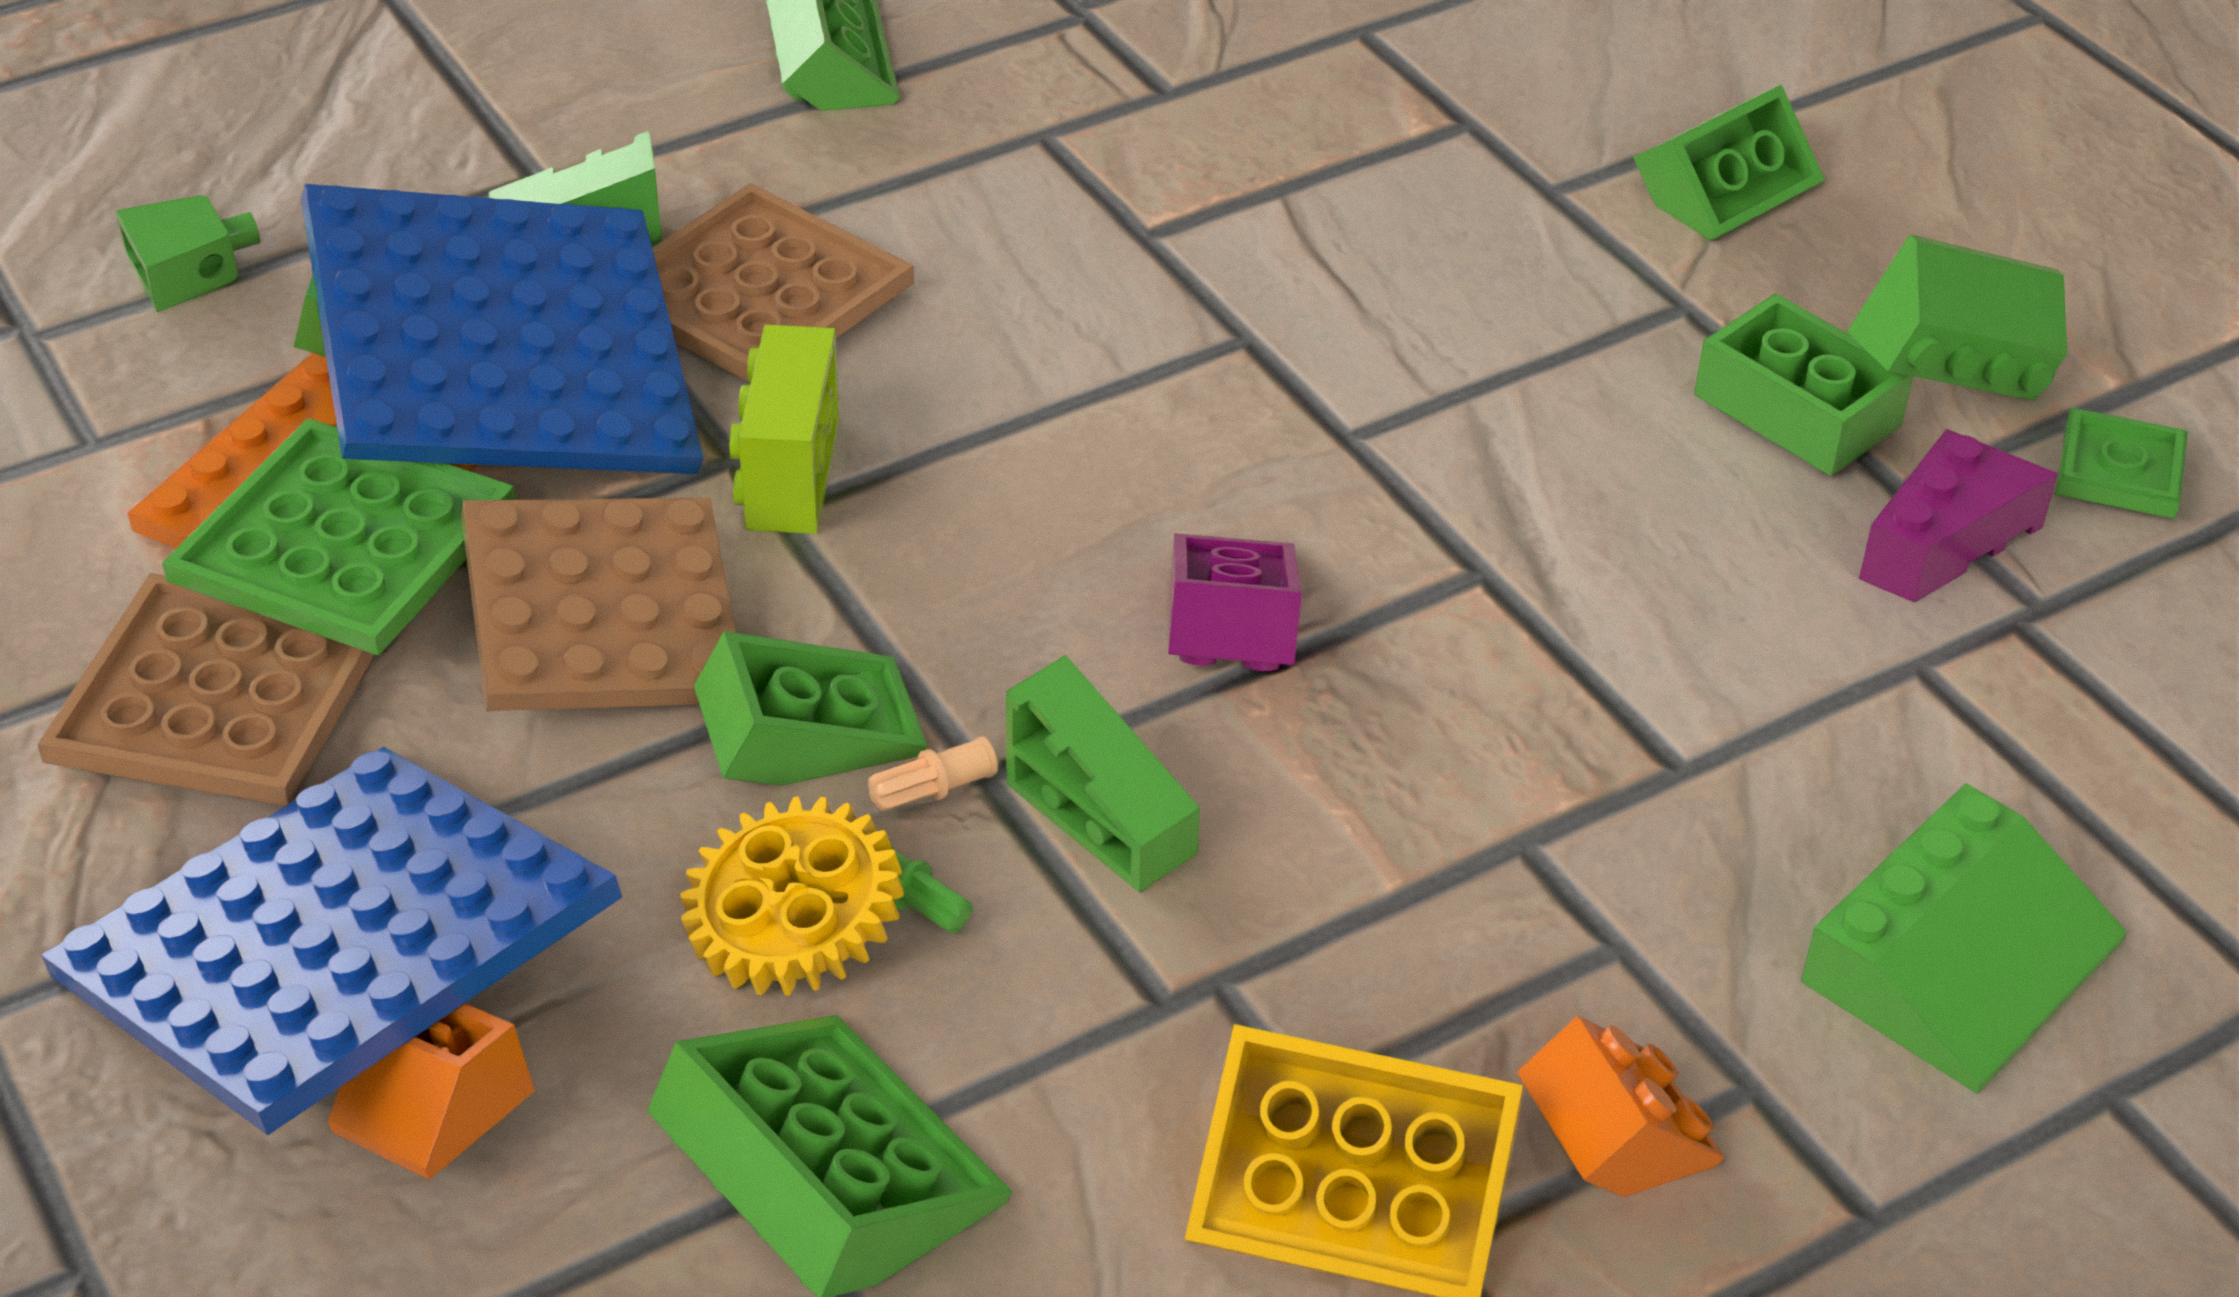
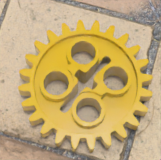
M797 796L792 798L788 811L779 814L774 804L770 801L765 804L764 818L755 821L747 813H741L740 823L743 829L736 834L730 830L719 828L717 834L722 843L719 849L701 847L698 850L705 868L687 869L685 873L692 889L680 893V899L686 910V913L681 915V920L698 959H705L714 977L725 972L732 988H739L750 978L756 994L762 996L773 981H779L784 995L791 996L797 979L806 978L813 991L819 990L822 972L830 970L836 977L842 980L846 978L843 961L851 957L859 962L867 963L870 959L864 943L866 941L886 943L888 937L882 922L899 919L900 915L894 900L903 897L904 890L899 879L902 870L895 850L891 847L886 831H877L869 814L856 819L851 804L847 802L832 814L826 797H820L815 802L811 811L803 809L800 798Z

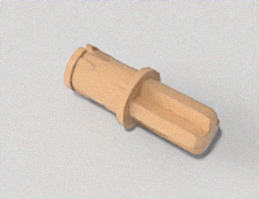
M984 736L938 753L932 749H926L919 753L917 760L872 774L868 778V794L871 802L875 803L879 811H888L929 796L935 800L946 798L950 789L997 774V757L991 743Z

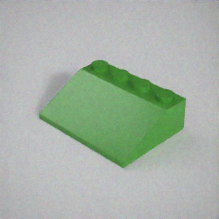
M1965 783L1814 926L1801 982L1978 1094L2121 945L2127 931L2024 816Z
M838 1015L676 1041L647 1109V1112L670 1136L673 1143L686 1153L708 1177L716 1190L729 1200L751 1224L759 1237L772 1247L799 1277L802 1284L811 1290L816 1297H834L878 1285L1006 1204L1012 1193V1190Z

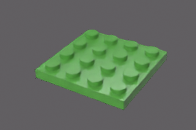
M307 418L162 562L167 582L379 656L467 559L461 519L463 500H516L514 486L446 463L342 459L337 427Z

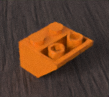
M467 1003L463 1004L342 1085L338 1090L328 1119L331 1131L430 1180L535 1092L514 1024Z
M1576 1016L1517 1071L1520 1079L1584 1181L1626 1197L1713 1168L1725 1158L1709 1135L1714 1130L1710 1117L1694 1100L1683 1096L1673 1081L1679 1076V1073L1667 1055L1653 1044L1649 1043L1646 1047H1642L1632 1042L1623 1031L1614 1025H1610L1605 1029L1580 1016Z

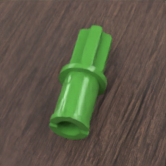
M895 850L902 870L899 879L904 890V896L894 900L896 907L900 910H905L910 906L949 933L961 931L965 922L972 916L973 906L971 902L933 878L932 867L923 860L913 861Z

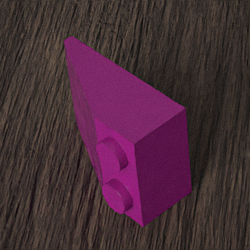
M1174 533L1168 654L1180 655L1179 659L1182 662L1199 666L1216 664L1217 659L1240 660L1244 667L1258 671L1277 670L1279 664L1294 665L1302 597L1294 543Z

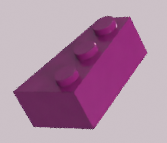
M1946 429L1871 524L1859 579L1915 603L1966 573L1969 563L1987 553L1993 557L2005 550L2008 540L2023 531L2031 535L2043 528L2058 473L1981 443L1971 436L1961 435Z

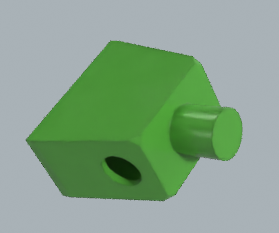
M202 195L115 211L126 257L156 312L168 309L234 282L238 277V271L233 251L261 243L258 227L251 212L221 220L209 198Z

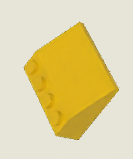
M1234 1024L1185 1234V1241L1432 1297H1481L1522 1106L1523 1085Z

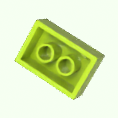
M765 324L759 348H750L747 374L748 382L751 384L741 385L739 419L742 423H732L730 431L731 459L740 460L741 469L736 470L734 477V504L744 506L746 530L817 534L840 423L835 328Z

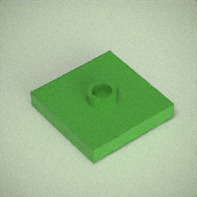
M2070 408L2065 424L2055 495L2175 519L2181 499L2188 431L2078 408Z

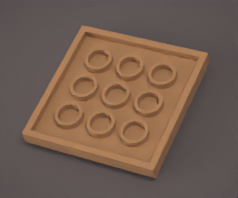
M749 183L652 247L675 343L747 382L750 348H759L765 324L835 328V335L838 338L914 284V265L752 183Z
M711 498L463 500L461 519L486 711L699 705L694 689L696 680L724 631L736 633Z
M150 573L38 742V749L42 762L46 764L286 806L295 797L372 661L374 654L166 581L165 575Z

